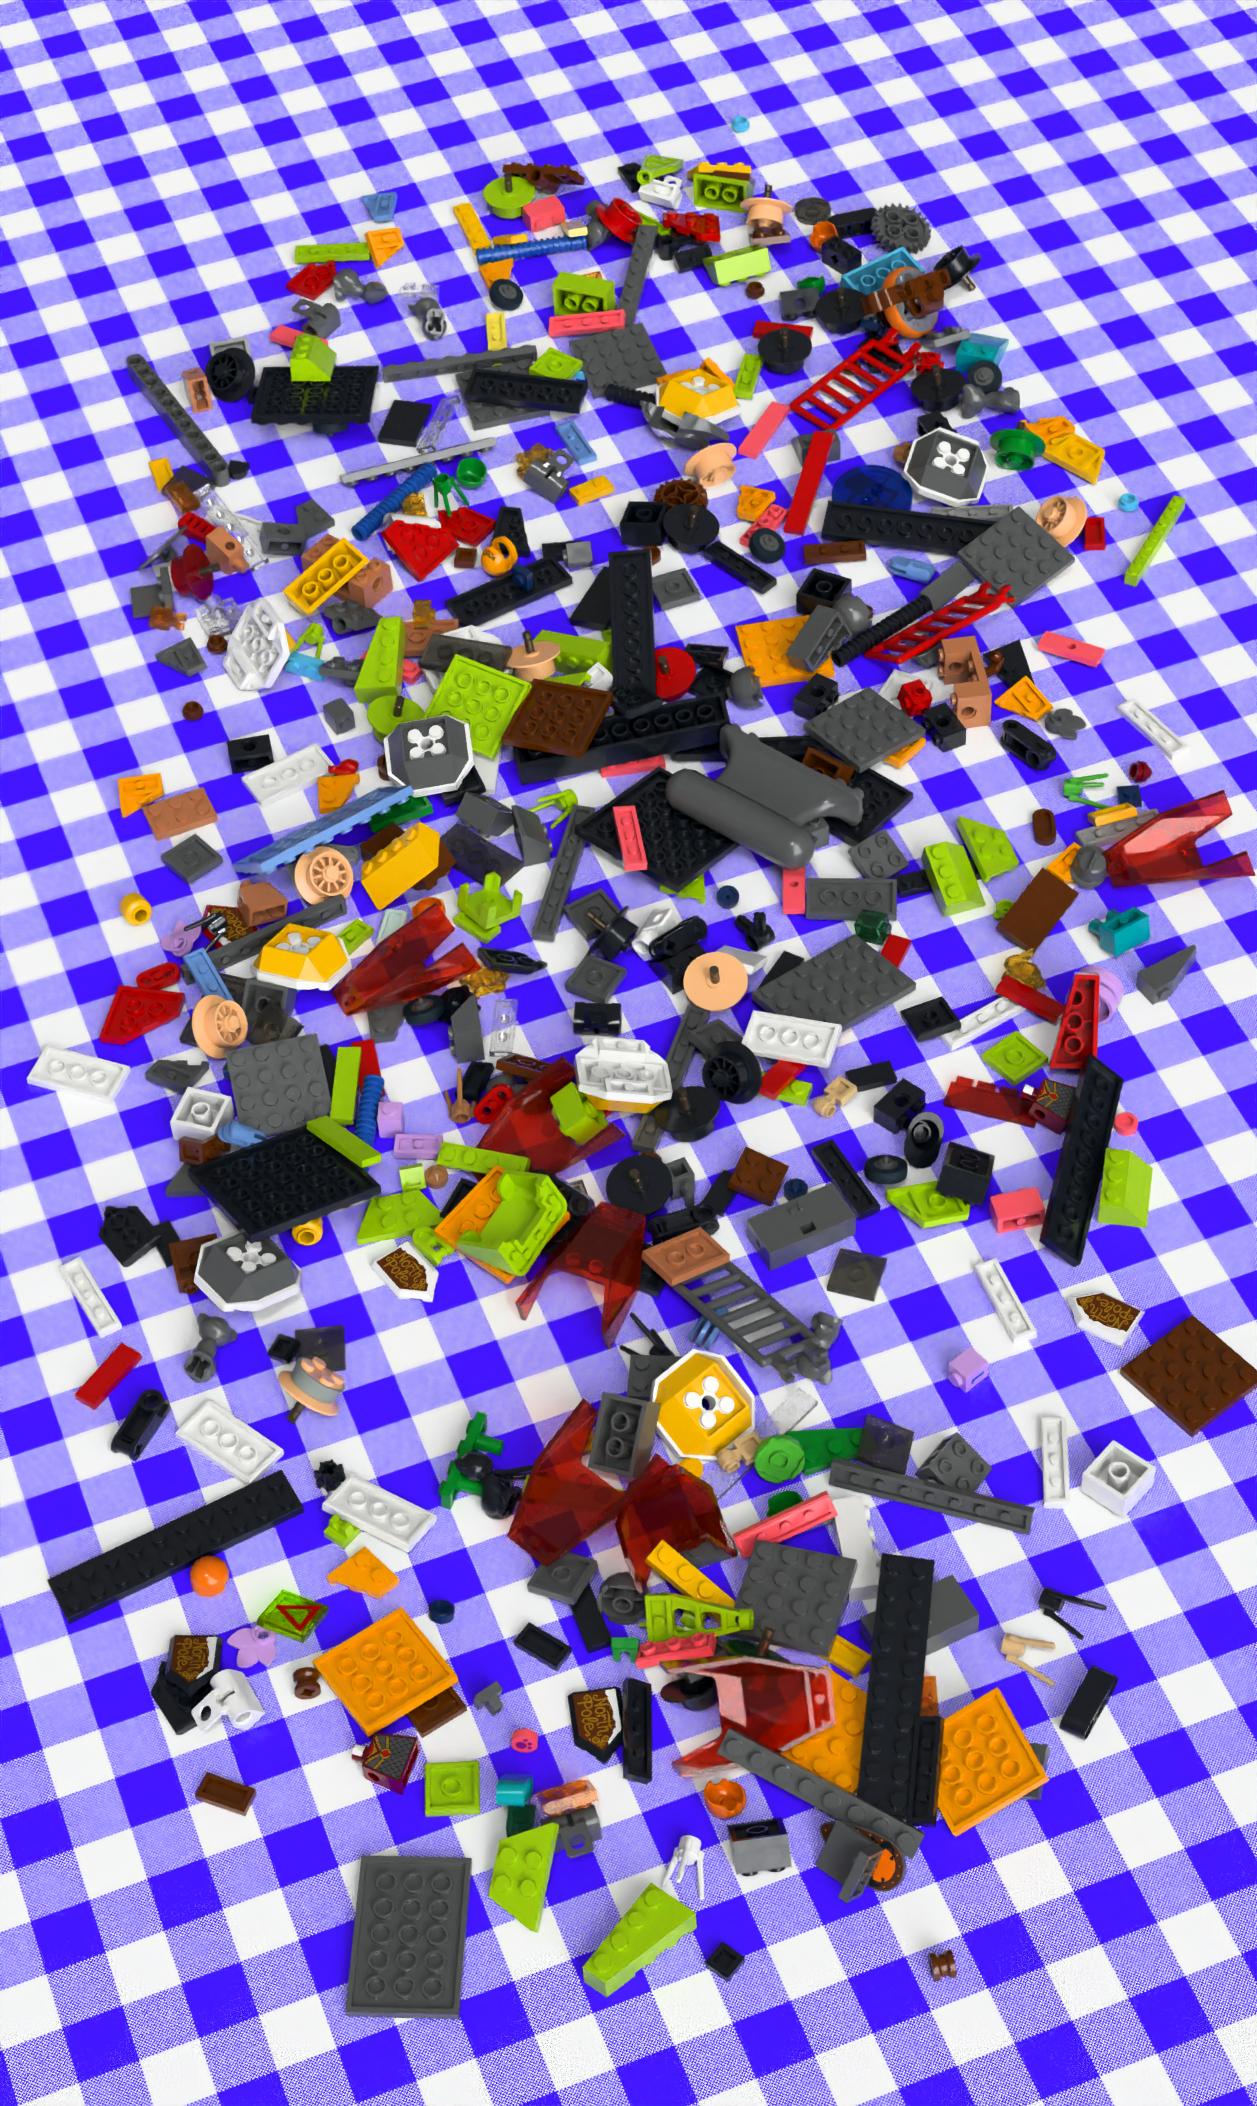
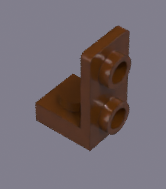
M217 1133L206 1140L184 1136L179 1139V1158L181 1162L200 1165L230 1152L231 1144L221 1141Z

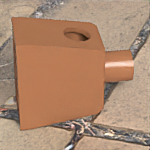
M197 367L183 371L182 378L186 396L194 414L213 409L207 377L203 370ZM196 395H201L202 398L198 400Z
M221 525L206 535V556L210 565L218 563L221 568L220 571L226 575H232L237 570L241 573H245L250 565L244 560L243 546Z
M245 880L240 884L237 906L248 928L286 918L288 900L271 884L265 881L253 884L250 880Z

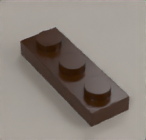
M864 540L803 545L805 565L866 560Z

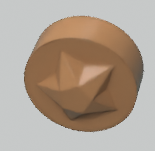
M431 1166L424 1173L425 1182L429 1188L440 1189L448 1183V1172L443 1166Z

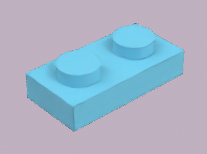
M292 651L284 665L285 671L320 682L326 678V676L319 675V667L325 663L321 659Z

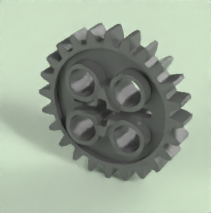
M894 203L890 207L885 205L884 209L880 207L872 218L870 228L873 230L872 236H876L875 241H881V247L886 245L887 251L890 249L894 251L904 247L910 255L911 252L917 254L918 250L922 252L924 247H927L932 230L929 229L930 223H925L927 218L920 217L921 212L916 214L915 208L909 210L908 205L903 208L901 203H899L898 207Z

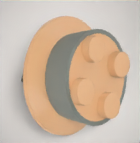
M300 1357L293 1371L284 1370L279 1373L278 1380L280 1384L297 1400L286 1417L292 1424L296 1422L305 1407L328 1416H334L339 1412V1406L335 1399L345 1389V1379L340 1374L327 1368L326 1363L320 1358Z

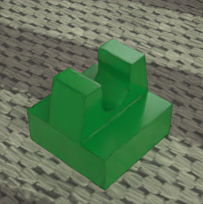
M611 1637L614 1662H620V1655L623 1651L629 1652L630 1662H635L639 1649V1637Z

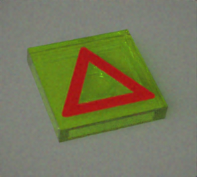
M282 1589L258 1617L257 1625L304 1643L328 1615L329 1606Z

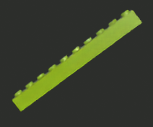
M1176 495L1172 497L1127 569L1124 584L1137 587L1185 509L1186 498Z

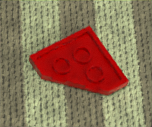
M668 211L662 215L663 227L671 228L673 226L676 232L687 236L691 233L700 241L720 242L719 216H715L713 213L697 215L694 212L678 214L676 211Z
M395 520L380 533L418 582L422 581L459 546V543L448 529L431 528L428 525L418 523L409 524L401 520Z
M119 985L101 1030L100 1042L124 1045L179 1017L186 1000L185 994Z

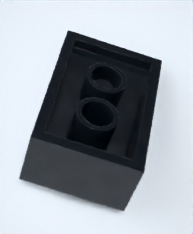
M949 1141L935 1191H938L944 1197L953 1198L954 1196L963 1199V1202L969 1205H982L991 1180L995 1155Z

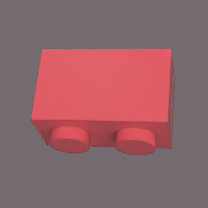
M556 195L522 206V219L530 232L534 233L565 222V208Z
M1037 1187L1024 1188L1019 1191L1006 1194L1001 1193L990 1197L989 1213L997 1234L1042 1225L1045 1218V1207Z

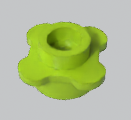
M1010 900L999 901L996 903V911L993 912V917L995 919H1003L1014 903Z

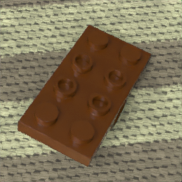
M511 162V165H503L502 172L524 178L548 195L556 193L560 184L584 185L585 178L579 175L578 171L570 169L571 167L561 164L559 167H554L551 164L538 166L534 163L522 165L517 162Z

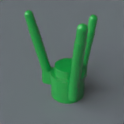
M442 473L435 476L434 480H432L434 486L435 508L438 507L439 492L443 496L448 517H451L447 494L451 492L452 486L467 506L470 505L466 496L456 484L454 476L450 477L448 474Z

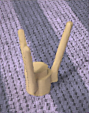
M1006 1633L1001 1645V1653L1007 1655L1006 1661L1016 1664L1041 1681L1054 1686V1681L1017 1657L1024 1656L1027 1646L1055 1649V1643Z

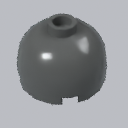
M848 592L836 600L832 608L839 611L853 636L871 627L872 621L869 622L868 616L871 614L860 597L857 595L852 597L850 596L851 593Z
M753 665L736 670L730 678V686L727 687L729 699H734L739 707L745 709L763 706V703L759 701V699L764 700L759 677H754L752 673L756 671Z
M617 1572L609 1576L602 1583L596 1603L600 1613L604 1612L609 1616V1621L621 1625H633L638 1623V1619L646 1616L645 1595L650 1592L647 1584L638 1575L630 1572Z

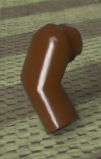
M993 651L990 654L992 661L990 666L985 667L987 678L998 674L1001 670L1004 656L999 651Z

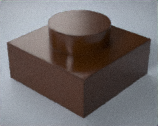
M457 548L454 557V567L474 569L478 556L477 549Z

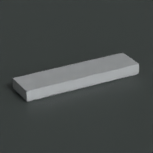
M1013 504L960 506L956 508L931 507V513L997 522L1013 510Z
M1154 808L1137 813V816L1076 831L1074 837L1081 847L1088 845L1103 847L1164 829L1165 821L1158 810Z

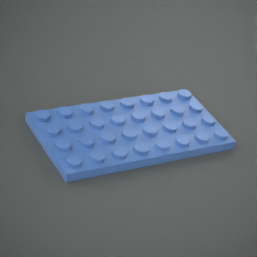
M411 785L379 787L233 863L232 866L235 872H244V874L272 873L277 870V865L281 863L288 864L296 860V855L312 852L315 850V845L331 842L334 840V835L350 832L353 830V825L357 823L362 825L372 820V815L376 813L381 815L390 810L389 806L407 802L409 800L408 796L414 794Z

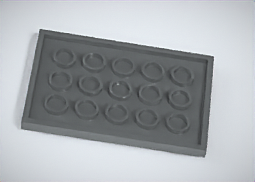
M854 934L753 991L751 999L768 1013L840 1024L842 1032L916 990V982Z
M361 1855L345 2008L346 2017L460 2019L472 1858Z

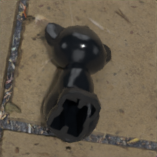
M471 1451L464 1454L462 1458L454 1459L456 1468L467 1479L481 1482L482 1496L480 1505L488 1517L499 1520L507 1519L513 1514L517 1502L522 1495V1488L519 1486L507 1487L497 1476L491 1474L494 1467L491 1457L477 1451Z

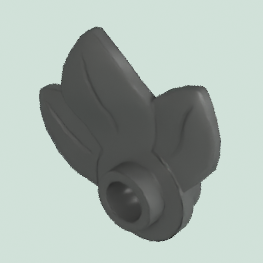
M1065 708L1057 709L1054 714L1047 715L1044 720L1045 728L1049 732L1059 733L1062 737L1073 740L1077 739L1076 731L1087 726L1081 717L1073 715L1072 710Z

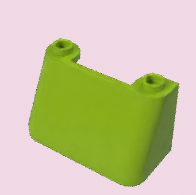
M505 1169L497 1183V1192L502 1202L480 1235L476 1231L466 1230L462 1233L456 1245L464 1254L511 1275L523 1276L529 1271L567 1212V1202L548 1175Z

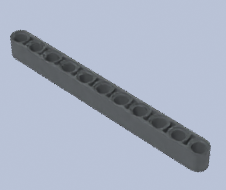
M139 354L128 356L126 363L130 379L213 485L216 487L227 486L230 483L227 462L143 356Z

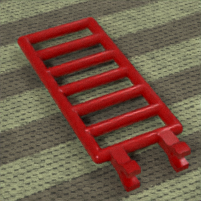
M892 327L880 341L875 339L869 340L789 404L790 409L824 431L830 429L837 430L914 368L912 361L921 358L919 350L922 348V345L915 342L902 356L888 348L899 342V339L895 337L899 334V331ZM875 348L904 367L899 371H895L867 352ZM861 358L890 376V378L882 382L855 365L854 362ZM847 368L877 388L870 393L840 373ZM834 379L863 397V399L855 403L828 386L827 383ZM818 390H822L850 408V410L842 414L813 394ZM807 400L837 420L829 425L800 405Z
M984 582L980 585L977 592L957 599L865 652L864 657L870 660L902 664L1000 608L1003 602L1011 603L1015 601L1013 596L1006 597V592L1011 587L1010 585H1003L999 588L997 594H986L987 589L991 587V583ZM965 604L983 606V608L975 609L962 606H964ZM952 613V614L965 615V616H967V617H965V618H957V617H951V616H946V615ZM935 622V623H941V624H948V625H951V626L948 627V628H946V627L933 626V625H930V624H932V623ZM924 632L936 635L932 637L915 635V633ZM901 641L918 643V645L909 646L897 643ZM885 650H888V651L900 652V653H902V654L899 655V656H896V655L884 654V653H881V652H883V651H885Z

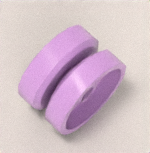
M1099 966L1081 968L1078 972H1097L1100 975L1098 1025L1108 1023L1123 997V984L1115 974ZM1068 990V992H1067V994H1066L1065 1004H1066V1000H1067V997H1068L1069 990Z

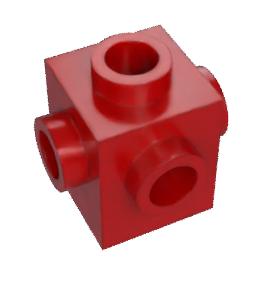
M921 352V359L916 361V371H919V375L932 370V365L939 364L940 368H944V362L941 361V353Z
M918 679L903 684L897 699L902 709L906 711L909 717L923 715V710L929 709L933 697L922 681Z

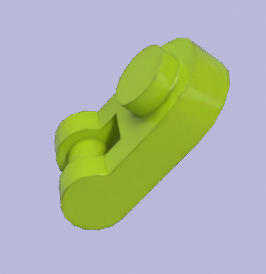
M419 1227L412 1233L414 1247L427 1257L434 1266H438L445 1256H450L455 1252L453 1247L436 1237L433 1229L430 1227ZM438 1246L440 1249L435 1251L433 1248Z

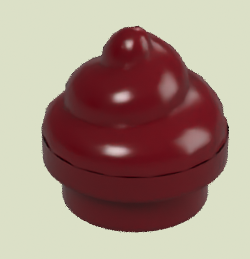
M1144 761L1132 763L1129 769V776L1136 783L1145 782L1153 774L1151 768Z

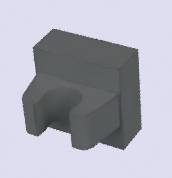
M495 1681L476 1694L472 1703L478 1711L486 1707L490 1714L494 1716L502 1710L503 1704L499 1697L503 1689Z

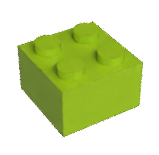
M570 1082L550 1097L553 1105L552 1111L560 1122V1131L566 1137L570 1136L579 1146L583 1145L592 1150L613 1135L603 1110L595 1109L586 1095L578 1091L577 1085L573 1082Z

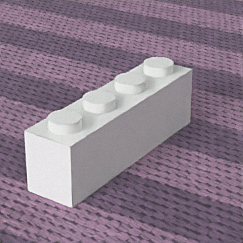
M862 1496L831 1500L838 1516L832 1518L839 1556L856 1559L858 1563L848 1600L849 1602L876 1599L879 1579L876 1565H880L878 1549H873L872 1543H875L873 1527H868L867 1521H870L869 1506H864Z

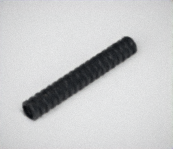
M612 383L607 386L605 391L607 401H617L619 404L623 402V405H634V407H640V409V400L656 405L653 393H642L641 390H631V388L620 387L619 385L614 386Z
M923 594L915 598L914 601L909 602V604L901 607L895 613L890 614V616H887L871 626V628L846 642V644H843L838 650L832 651L831 657L833 662L838 667H844L845 664L855 660V658H858L869 649L902 630L903 627L908 626V624L913 623V621L930 612L933 608L931 600Z

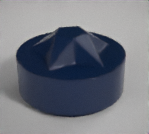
M730 885L721 887L717 892V903L724 909L734 908L739 901L738 890Z
M791 1179L784 1185V1196L788 1201L808 1193V1186L801 1179Z
M437 1600L429 1605L428 1617L431 1621L445 1624L454 1619L455 1607L452 1603L445 1600Z

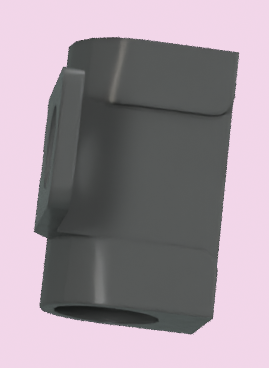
M300 299L292 307L293 312L308 318V321L302 326L304 333L316 335L326 340L341 325L339 310L331 303H325L321 306L306 299ZM302 305L309 306V308L305 310L299 309V307Z
M558 449L545 463L536 458L527 469L523 481L555 504L568 489L570 482L562 477V475L574 463V458L562 449ZM562 456L566 458L567 463L560 464L556 458Z
M594 1804L540 1820L541 1826L549 1823L559 1824L554 1853L565 1849L568 1858L593 1852L592 1842L602 1839L600 1822ZM585 1843L580 1849L572 1848V1846Z

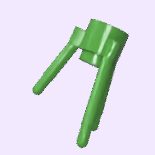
M1104 773L1064 779V796L1069 797V801H1077L1101 809L1109 808L1110 806L1077 797L1082 795V788L1103 787L1105 785L1103 782L1082 783L1083 781L1107 778L1109 774Z

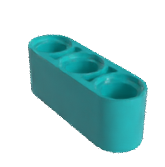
M505 1773L497 1782L496 1805L525 1807L532 1798L533 1775Z

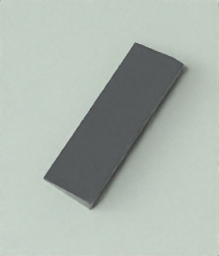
M957 561L919 593V596L923 594L931 600L933 606L931 611L935 613L974 582L975 578L960 561Z

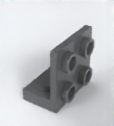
M168 567L160 568V576L157 577L158 584L130 588L134 618L175 612Z
M957 1432L944 1438L914 1474L922 1480L932 1477L936 1478L942 1485L974 1492L991 1472L992 1467Z
M839 1819L835 1822L816 1866L841 1883L842 1890L838 1898L845 1903H849L863 1895L884 1849L842 1819Z

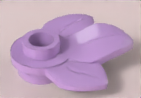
M178 921L172 935L161 938L162 948L165 951L172 952L176 957H183L191 951L193 942L199 937L201 925L184 931V927L188 925Z
M266 1623L258 1624L253 1629L242 1628L232 1634L227 1640V1644L239 1649L237 1655V1666L239 1668L252 1667L258 1661L268 1666L273 1662L277 1654V1649L274 1645L277 1639L276 1631Z

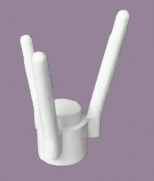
M691 1835L680 1837L679 1846L674 1849L673 1857L665 1872L661 1887L666 1886L678 1860L680 1865L676 1877L677 1883H680L682 1880L685 1866L692 1865L696 1861L699 1899L703 1900V1859L705 1853L700 1850L701 1841Z

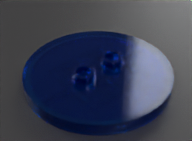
M863 465L848 470L837 479L832 489L831 501L911 511L913 493L909 482L897 471L880 465Z

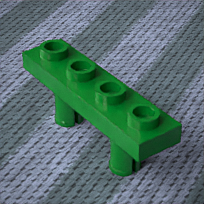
M477 1411L474 1420H469L466 1428L467 1436L465 1440H460L456 1459L462 1458L468 1452L479 1450L501 1456L504 1449V1441L484 1435L487 1430V1414ZM452 1460L447 1472L449 1476L446 1481L441 1482L438 1495L441 1496V1506L448 1509L452 1508L458 1492L464 1491L479 1497L482 1496L481 1482L467 1479L463 1473L458 1471L454 1460Z

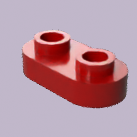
M169 962L141 972L136 978L137 987L161 990L174 985L181 978L180 969L177 964Z
M504 1083L495 1085L476 1105L474 1109L475 1118L483 1124L494 1122L512 1103L514 1099L513 1089ZM499 1092H504L506 1097L500 1096ZM484 1107L490 1108L491 1112H486Z

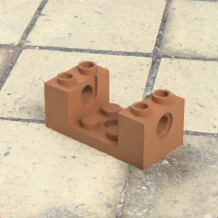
M327 534L301 556L303 572L340 539ZM374 557L366 564L367 566L364 569L362 568L332 595L345 602L347 600H356L364 607L373 608L393 590L390 565Z
M967 636L941 640V649H938V659L941 664L937 665L938 676L942 677L944 685L954 684L953 693H950L951 706H953L951 710L965 728L990 726L992 693L976 637Z

